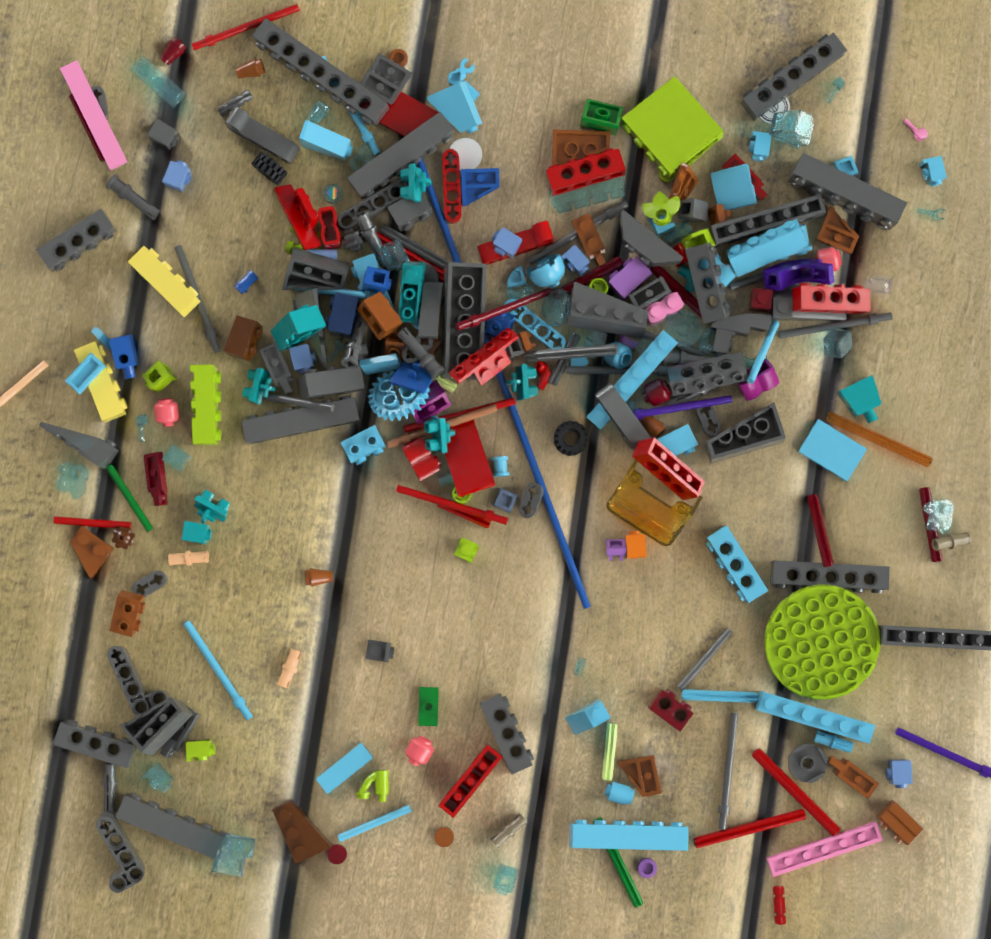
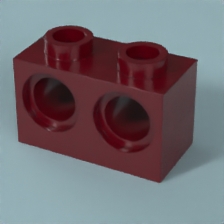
M661 689L648 706V709L681 732L694 714L690 711L692 707L685 701L678 702L675 699L676 695L670 690L664 691ZM667 698L669 700L667 708H660V699ZM682 709L685 714L684 718L676 720L675 712Z

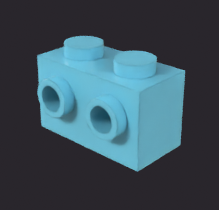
M375 425L341 442L351 464L356 463V465L367 460L366 457L371 454L373 456L384 452L383 448L386 447Z

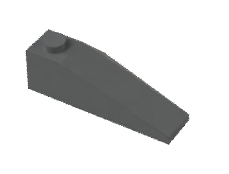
M793 284L781 291L773 290L770 310L771 320H846V314L793 312L792 289L799 285Z
M317 288L295 294L296 300H293L294 311L307 304L309 307L317 305L322 315L320 294ZM322 328L309 338L323 367L327 368L329 366L324 328Z
M44 422L39 424L58 439L65 441L64 443L76 451L78 450L79 454L103 469L109 466L119 451L115 448L117 444L108 438L104 441L94 436Z

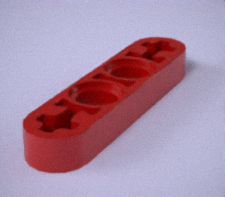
M448 149L442 155L444 215L447 222L455 224L460 221L462 216L460 165L457 151ZM449 154L456 157V159H453V167L457 166V169H445V167H449V160L445 159ZM449 172H454L457 175V179L454 182L447 181L446 175ZM455 191L458 194L455 201L448 200V192ZM447 204H459V206H455V213H458L455 219H451V216H448L451 213V206L447 207Z

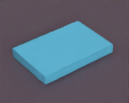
M817 419L798 452L847 482L867 449Z

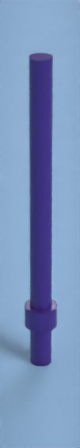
M728 395L643 410L638 408L633 409L632 412L638 420H642L643 417L732 403L733 400L732 396Z
M899 727L896 729V735L979 772L980 776L991 778V767L975 763Z

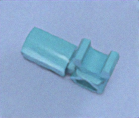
M466 58L461 61L460 68H456L455 71L449 73L448 83L450 86L463 82L466 74L474 71V65L470 68L464 67L468 62ZM465 81L472 99L475 101L480 93Z

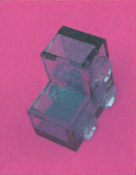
M801 110L776 112L773 115L769 135L775 137V140L778 142L788 143L791 148L800 149L802 146H809L814 127L812 123L814 116Z

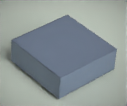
M500 488L493 506L511 513L518 495Z

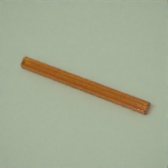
M829 412L825 420L925 467H929L932 462V457L838 414Z

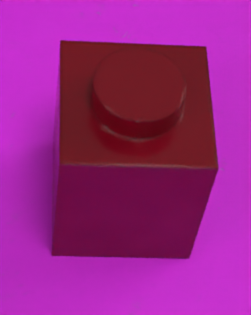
M753 288L750 295L749 310L769 312L771 310L773 290Z

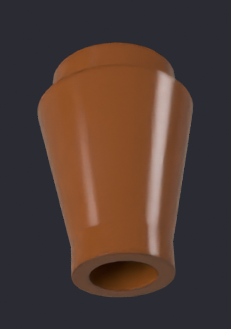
M256 58L236 68V74L239 79L261 77V74L265 73L262 60Z
M653 416L643 417L642 420H639L650 437L657 439L666 430L663 426L664 424Z
M313 568L305 570L306 586L314 587L333 582L332 570L327 571Z

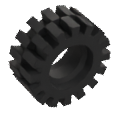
M260 152L251 163L257 171L276 185H279L288 174L283 167L263 152Z
M577 421L562 423L554 434L556 449L567 456H575L581 453L588 444L589 436L587 430ZM568 431L575 432L579 438L577 444L573 446L567 445L563 439L565 433Z

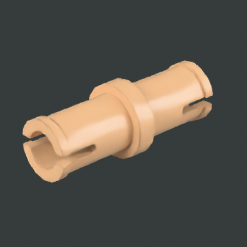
M187 550L185 553H169L168 561L170 566L179 564L190 566L192 563H208L209 553L208 550L198 552Z
M290 649L286 663L282 665L283 671L277 685L289 688L293 674L297 672L296 666L302 652Z

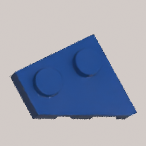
M499 168L461 169L462 206H467L500 188Z

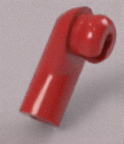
M538 361L535 364V368L540 378L536 386L544 391L551 372L545 362Z

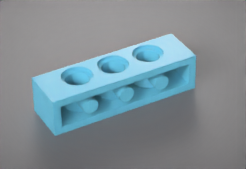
M727 525L705 538L707 540L705 543L706 547L717 556L715 560L718 566L726 570L728 574L726 578L731 585L734 584L738 589L736 594L742 602L745 600L746 603H750L768 591ZM723 543L729 546V552L726 555L720 552V546ZM732 560H737L740 564L737 571L732 570L730 567ZM743 576H747L750 579V584L747 587L741 585V578Z

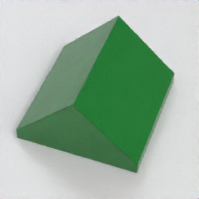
M587 98L580 127L594 131H610L611 135L617 136L623 107Z

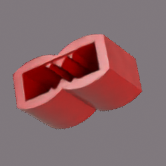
M333 206L319 208L318 220L322 227L321 239L325 248H340L342 239L338 229L339 223L335 208Z
M422 437L402 447L420 482L439 472V467L442 465L437 455L433 457L430 450L426 449V439L424 440Z

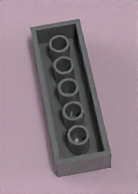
M805 153L798 159L788 179L792 187L799 190L802 188L808 191V194L811 196L821 194L822 198L829 205H838L842 207L844 212L849 214L855 213L860 216L861 220L876 223V226L882 230H891L899 222L908 203Z
M445 263L441 367H444L445 371L441 374V378L452 379L449 372L484 346L485 321L480 322L478 326L473 328L467 327L459 331L456 330L455 324L466 320L471 315H479L485 312L487 264ZM473 374L466 378L476 380Z

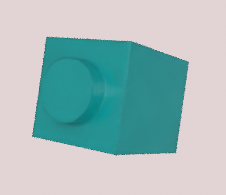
M189 521L184 522L181 540L207 544V541L211 540L212 529H210V525Z

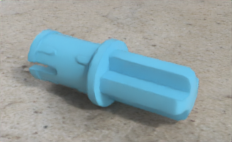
M817 730L814 742L829 746L830 749L836 748L851 753L854 746L852 742L838 738L835 734L833 736Z

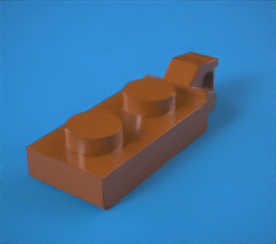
M587 213L572 220V225L586 255L590 260L594 258L597 266L605 264L606 262L602 255L606 252L590 214Z
M832 755L827 760L829 764L835 767L832 772L867 799L879 785L877 781L849 760L842 758L839 761Z

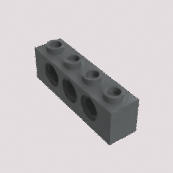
M99 209L36 250L48 269L52 272L62 270L69 261L79 259L86 250L91 251L98 246L97 243L112 238L114 236L113 233L117 230L106 213ZM97 227L98 233L91 236L90 230ZM76 238H82V243L79 246H74ZM65 248L66 253L63 256H58L59 249Z
M710 242L685 249L703 324L728 318L731 310L729 303L725 301L726 289L725 285L721 284L720 281L721 269L719 264L716 265L715 257H717L715 246H712ZM702 259L708 261L709 266L707 269L701 267L700 262ZM706 278L712 279L713 286L711 288L706 286ZM711 296L717 298V306H712L710 304Z
M743 351L667 367L673 396L744 382L748 378Z
M500 693L480 702V706L511 775L532 766L531 761L534 760L530 749H525L523 743L526 742L522 731L518 732L515 725L518 724L514 713L510 715L507 707H510L507 697H502ZM497 710H503L506 714L505 718L501 721L496 720L494 717V713ZM505 728L513 730L511 738H505L502 735V731ZM519 746L521 753L518 756H513L510 753L511 747Z
M70 719L60 722L53 745L124 768L131 767L137 747L130 738L122 737V739L115 738L114 733L108 731L100 733L96 731L97 728L85 725L84 728L78 726L77 721ZM75 732H79L82 735L80 742L74 740ZM94 737L100 740L99 748H95L92 745ZM113 743L119 747L117 754H113L110 750V746Z

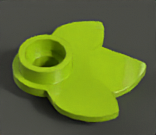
M658 191L652 203H643V213L647 217L652 218L656 225L665 226L670 223L672 215L678 212L680 198L675 196L668 199L665 194Z

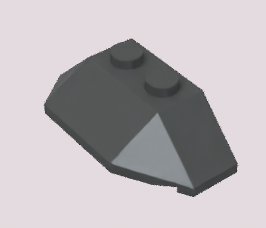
M622 210L619 216L622 243L631 254L636 253L640 257L639 260L647 266L649 264L652 267L680 264L684 257L626 211Z

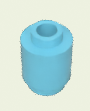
M612 781L611 785L607 784L605 796H607L609 801L631 805L635 790L631 789L630 786Z

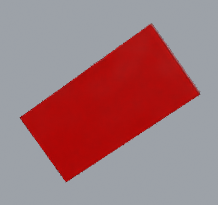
M401 92L392 105L387 103L389 110L380 120L379 124L405 137L439 112ZM365 102L360 108L367 109L370 104Z
M474 419L450 427V429L455 430V435L450 436L445 456L458 497L496 486Z

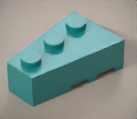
M307 304L299 307L298 310L288 312L280 322L276 323L271 333L279 351H284L297 346L324 328L326 324L318 306L309 307Z

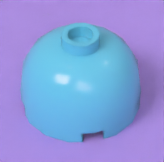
M559 253L557 256L556 254H551L537 261L536 267L533 268L532 265L528 267L526 273L536 286L543 288L549 286L551 289L560 284L559 280L565 273V265Z

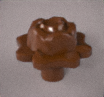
M120 526L118 530L113 531L114 537L112 542L116 543V548L128 549L129 546L134 544L135 534L131 533V528Z

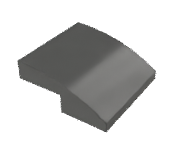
M379 53L360 84L392 105L405 87L412 72Z

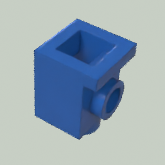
M367 266L361 291L365 292L366 290L374 293L381 291L384 295L385 291L390 290L391 287L390 271Z

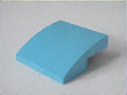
M748 164L711 173L717 205L723 204L724 210H734L757 204L755 188L751 182Z

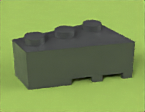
M293 247L282 290L300 288V290H306V288H318V290L343 289L349 263Z
M335 366L324 368V371L317 372V369L306 371V374L296 380L300 399H323L325 396H338L361 391L365 388L361 367L349 369L342 366L343 368L336 369Z

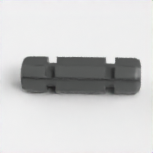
M245 90L241 93L242 95L239 96L238 94L227 101L225 105H220L217 108L220 115L224 117L229 114V111H232L234 106L241 107L245 101L249 102L252 100L253 96L250 91Z

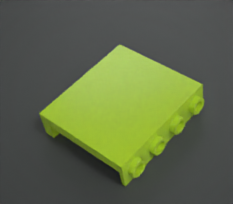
M675 76L622 117L621 127L627 135L631 134L633 136V141L637 147L643 148L646 151L647 158L651 162H655L658 165L659 172L663 176L667 175L669 179L672 178V173L680 168L682 162H688L714 140L718 142L723 138L722 128Z

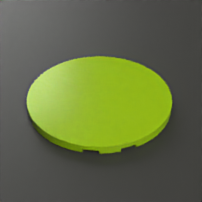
M825 584L801 588L783 599L771 614L764 635L766 659L776 678L792 692L818 700L838 698L858 688L872 673L881 647L879 626L867 604L847 589Z

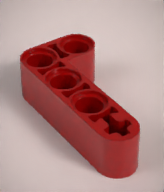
M542 221L532 225L531 229L515 233V235L522 238V243L514 256L553 244L554 237L549 222ZM494 241L477 246L482 264L489 265L510 257L507 255L501 256L496 253L493 247Z

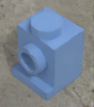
M576 245L561 256L563 262H567L565 265L572 273L575 271L577 275L582 276L588 271L589 268L587 266L590 261Z

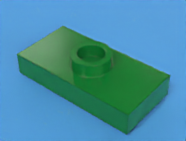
M419 687L418 726H438L439 687Z

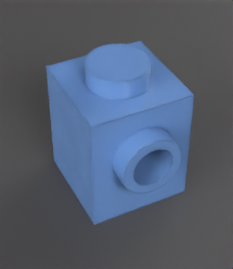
M177 160V162L170 161L162 181L164 185L183 192L186 184L189 185L192 178L191 170L187 167L188 164Z
M502 227L501 231L497 230L491 239L494 241V251L501 256L507 255L510 258H513L522 243V238Z
M309 344L289 348L295 372L306 374V371L315 368L314 363H317L315 352H311Z
M888 760L886 779L889 780L890 784L895 785V788H907V784H913L911 760Z

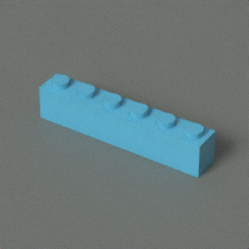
M663 330L613 386L625 402L678 344L666 331ZM600 403L587 416L600 430L611 419Z
M763 691L759 692L758 702L755 706V709L869 744L875 725Z
M577 819L575 823H570L569 847L688 851V827L683 826V822H671V826L664 825V822L652 821V825H645V821H633V825L625 824V821L614 820V824H606V820H595L594 824H588L587 820Z

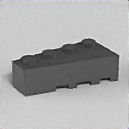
M574 281L570 292L567 326L637 338L643 337L647 327V310Z
M773 402L768 407L706 441L705 449L710 464L784 443L786 436L775 403Z

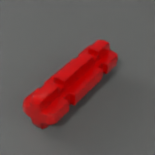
M784 886L773 887V895H775L773 897L774 913H776L774 920L777 925L786 924V916H784V913H786L785 897H783L785 894Z

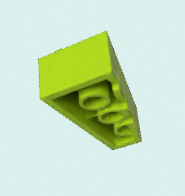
M190 365V372H194V379L190 381L192 394H195V398H192L191 401L192 413H195V417H192L193 444L218 445V441L222 439V431L218 429V421L222 420L221 410H218V402L222 400L221 391H218V383L222 381L221 372H218L214 365Z

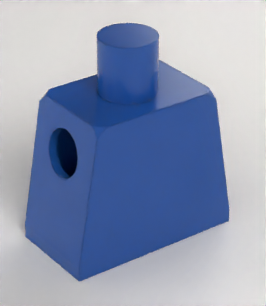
M133 334L108 339L116 369L122 368L125 379L136 377L134 365H138L139 362ZM124 355L128 356V362L123 360Z

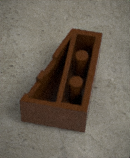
M293 800L272 809L295 864L332 848L333 844Z

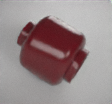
M658 378L645 384V392L642 393L645 402H650L652 406L656 407L669 401L672 391L666 380L663 381Z

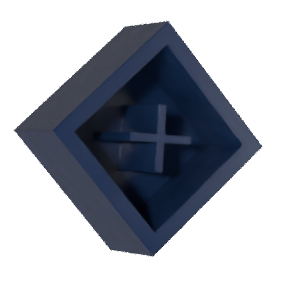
M338 292L335 293V297H331L329 305L331 316L327 315L325 327H327L330 335L347 339L351 338L356 316L359 313L357 308L361 304L359 297Z

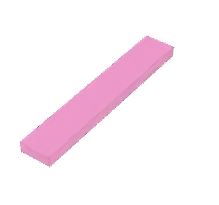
M76 60L60 68L109 169L113 170L128 163L78 61Z
M874 821L838 833L835 836H829L766 857L771 875L774 877L883 841L878 824Z

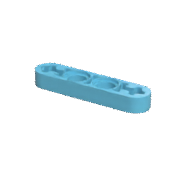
M509 299L505 304L516 301V299ZM526 306L516 308L519 312L521 309L524 310L520 314L519 319L516 318L518 313L515 311L507 312L516 315L514 321L549 349L565 347V338ZM526 314L531 315L533 318V322L529 325L522 322V317ZM544 326L547 328L548 333L546 336L541 337L537 334V329ZM551 332L554 334L552 336L554 340H561V347H553L554 342L550 339L549 342L545 341L549 338Z

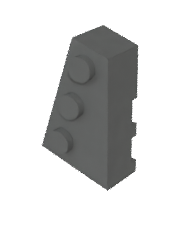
M171 697L150 708L151 710L135 716L133 720L120 724V727L141 753L153 756L193 715L186 705L178 699Z

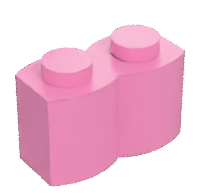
M678 292L668 294L661 302L652 303L645 309L648 311L647 323L649 326L657 325L665 317L673 316L681 310L684 303Z

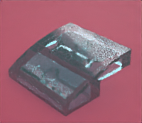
M227 833L217 851L211 872L243 877L246 858H252L255 839Z

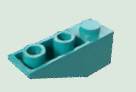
M407 261L402 265L399 316L402 322H418L423 284L425 282L426 263Z

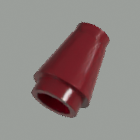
M177 37L173 40L170 39L160 59L169 66L170 63L185 53L184 50L187 46Z

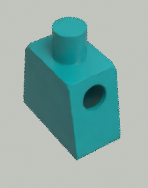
M873 375L837 392V395L854 418L863 414L868 424L878 419L874 408L882 404Z

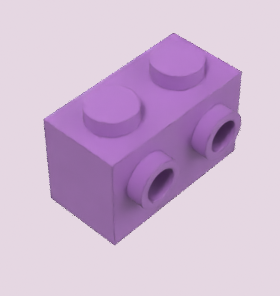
M638 256L634 259L630 257L623 264L624 268L620 272L616 270L608 277L610 279L608 286L622 301L652 275V272L639 260Z

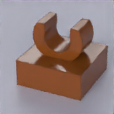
M718 204L708 209L710 225L725 222L727 218L732 217L731 210H724L723 204Z
M524 331L517 334L520 337L525 353L536 346L535 343L531 344L529 338L533 336L531 333L527 334Z

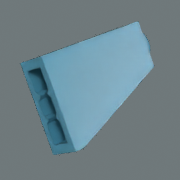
M465 81L454 84L427 97V100L439 112L441 111L444 117L460 133L467 131L468 134L478 130L477 126L483 124Z
M305 120L299 137L302 147L342 161H346L347 156H351L353 146H351L350 139Z
M597 699L565 719L574 735L600 725L611 717L601 700Z

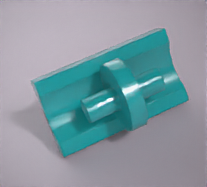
M415 163L409 164V168L401 170V180L403 182L409 181V186L401 187L400 196L403 199H411L415 203L421 202V192H426V187L431 185V179L426 178V173L422 172L421 168H417Z
M527 364L516 366V373H511V380L506 381V385L512 386V392H517L518 401L538 395L537 386H529L528 379L536 378V368L527 367Z
M258 367L257 370H248L247 379L253 381L252 388L245 387L242 396L249 399L248 401L262 405L263 398L268 397L269 391L275 392V388L271 387L272 379H269V371Z
M437 415L431 416V420L424 422V430L427 433H432L433 438L426 439L425 447L430 451L447 453V443L450 442V436L455 435V430L450 429L449 423L445 422V418H439Z
M205 490L200 496L197 495L194 499V507L199 509L197 514L202 516L201 523L205 524L207 520L214 523L216 518L225 522L230 503L224 499H220L217 505L211 503L214 494L208 490Z

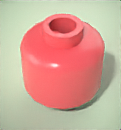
M834 247L818 250L816 257L813 258L821 259L822 263L833 264V272L838 271L839 266L842 265L840 251H836Z
M173 398L158 399V403L154 404L156 422L162 423L163 427L173 426L174 422L180 419L178 403L173 401Z
M418 736V738L411 739L405 754L409 758L408 762L418 766L419 764L428 763L434 748L429 739Z

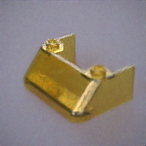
M634 460L609 498L606 507L612 514L663 546H670L692 518L703 497L699 496L692 506L683 501H678L673 506L668 505L640 487L643 477L634 470L638 461Z

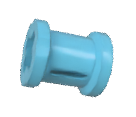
M508 456L491 458V461L494 462L493 477L510 476V473L507 471Z

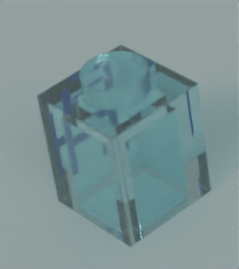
M172 444L162 460L182 472L192 456Z

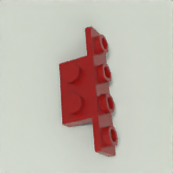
M291 184L275 187L274 192L303 250L320 247L321 241L314 230L318 221V213L313 209L309 195L305 193L303 188H298L294 191Z
M506 328L450 371V377L460 384L473 374L477 382L482 386L511 363L505 348L519 338L518 335L510 328Z

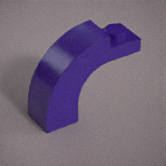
M821 259L787 261L773 265L763 271L765 289L777 291L797 283L813 282L831 285L835 282L833 264L822 263Z

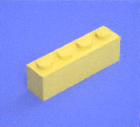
M143 246L128 263L185 318L201 302L196 297L198 293L191 286L187 288L183 284L186 281L178 273L174 275L170 272L173 268L165 260L161 263L157 259L159 254L152 248L148 250Z
M95 341L75 349L74 352L79 364L92 353L106 365L102 372L88 386L101 420L106 423L126 415L125 409L128 407L125 399L120 398L118 391H121L117 380L112 378L111 374L114 372L109 362L106 363L104 356L107 354L103 345H99Z

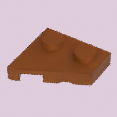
M830 206L816 241L851 255L859 236L848 226L844 218L842 219L837 214L835 208Z

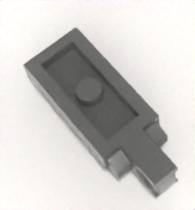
M276 342L260 348V354L274 384H276L277 388L282 387L286 396L293 393L289 384L293 382L292 375Z
M187 705L186 707L193 715L165 743L160 754L166 758L171 759L175 751H179L201 714Z

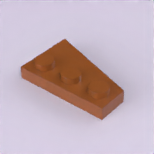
M553 129L552 165H563L572 159L580 160L589 154L594 153L597 155L603 153V151L610 148V131Z

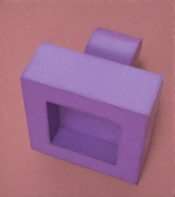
M625 539L606 540V553L609 561H612L613 555H619L620 561L623 560V555H626Z

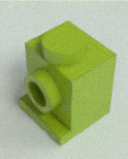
M159 360L142 375L146 380L145 385L147 388L158 393L169 383L177 380L169 366Z
M462 537L454 555L472 563L479 545Z
M212 739L186 742V762L192 761L193 757H195L196 761L207 760L208 756L215 755V744H212Z

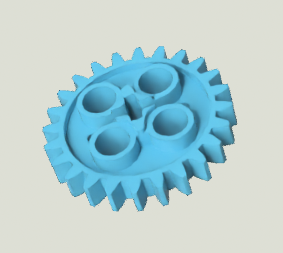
M390 370V374L383 373V378H377L378 383H372L374 388L369 389V405L378 417L382 416L384 420L389 417L390 421L397 417L398 421H400L401 416L407 419L409 413L415 415V409L421 410L419 405L426 404L424 399L429 398L427 393L430 390L428 387L425 393L422 394L398 386L403 400V405H401L395 385L389 383L395 373L393 370Z

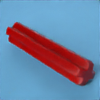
M437 504L439 508L484 528H489L491 522L484 521V518Z

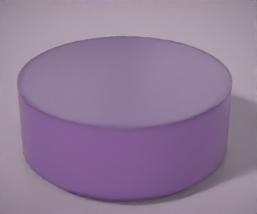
M621 335L619 338L620 343L632 349H635L638 344L624 335Z
M643 858L638 862L637 870L642 877L651 878L656 874L657 865L652 859Z

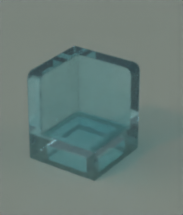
M835 329L823 338L824 355L837 358L844 357L852 349L851 331Z

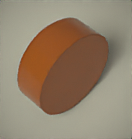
M395 49L389 55L390 60L402 67H405L408 63V56L404 50Z
M448 827L439 828L435 833V842L441 847L450 846L454 840L453 831Z

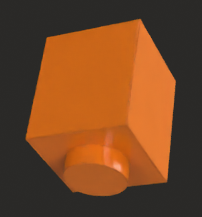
M629 531V535L624 536L626 559L647 557L645 534H640V531Z

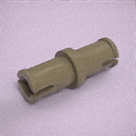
M968 532L957 535L947 534L946 537L933 539L932 547L935 551L945 548L955 549L957 546L970 544L971 536Z
M519 813L507 825L505 823L503 825L504 828L490 839L499 848L507 839L513 838L515 836L514 833L528 822Z

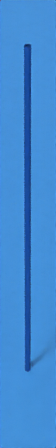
M422 158L417 167L421 168L422 172L426 173V178L430 179ZM431 182V185L427 186L426 190L453 262L462 263ZM484 326V345L491 341L489 334L485 332L486 326ZM501 370L496 374L502 393L505 399L512 398L509 387L506 385L505 376ZM515 405L508 406L535 481L543 486L544 494L542 499L584 609L589 608L591 605Z

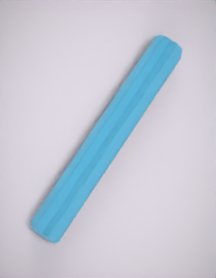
M684 689L681 692V698L683 700L757 703L758 693Z

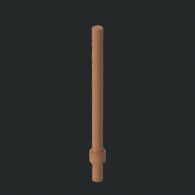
M493 404L445 422L449 423L450 427L498 410L496 405ZM424 428L412 433L406 432L400 434V437L387 441V445L389 448L400 444L406 445L411 443L412 440L432 433L425 432Z

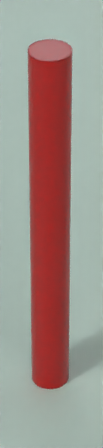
M54 516V524L116 529L120 526L124 528L132 527V522Z

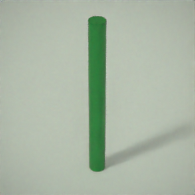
M111 464L106 467V470L147 532L153 530V526L114 466Z

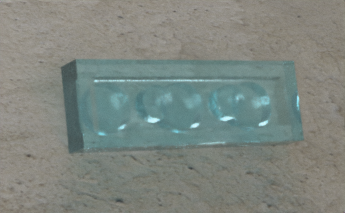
M144 56L130 69L131 72L173 108L186 96L182 89Z

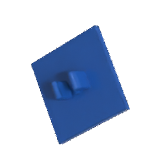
M403 361L389 383L424 394L433 380L427 370L421 368L420 361L417 363L413 362L412 365Z

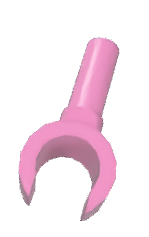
M908 119L904 121L912 130L917 141L927 138L928 133L925 128L918 130Z

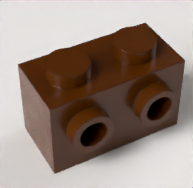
M236 315L223 351L232 357L250 362L256 353L258 339L262 337L263 326L257 321Z

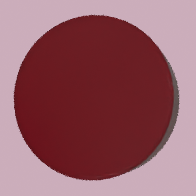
M341 844L333 845L327 853L329 861L333 864L343 863L347 857L346 848Z

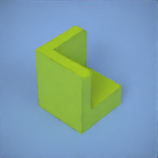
M708 228L692 233L681 240L684 249L710 242L712 246H716Z

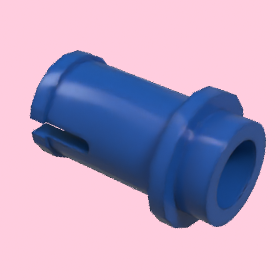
M249 270L239 282H235L236 285L234 287L241 294L247 293V289L259 278L254 272Z

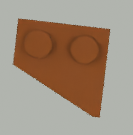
M683 162L680 165L669 199L675 196H679L680 200L688 199L699 181L689 165Z
M83 526L80 527L70 541L90 578L96 575L114 549Z
M655 755L617 762L618 766L622 768L642 797L662 793Z

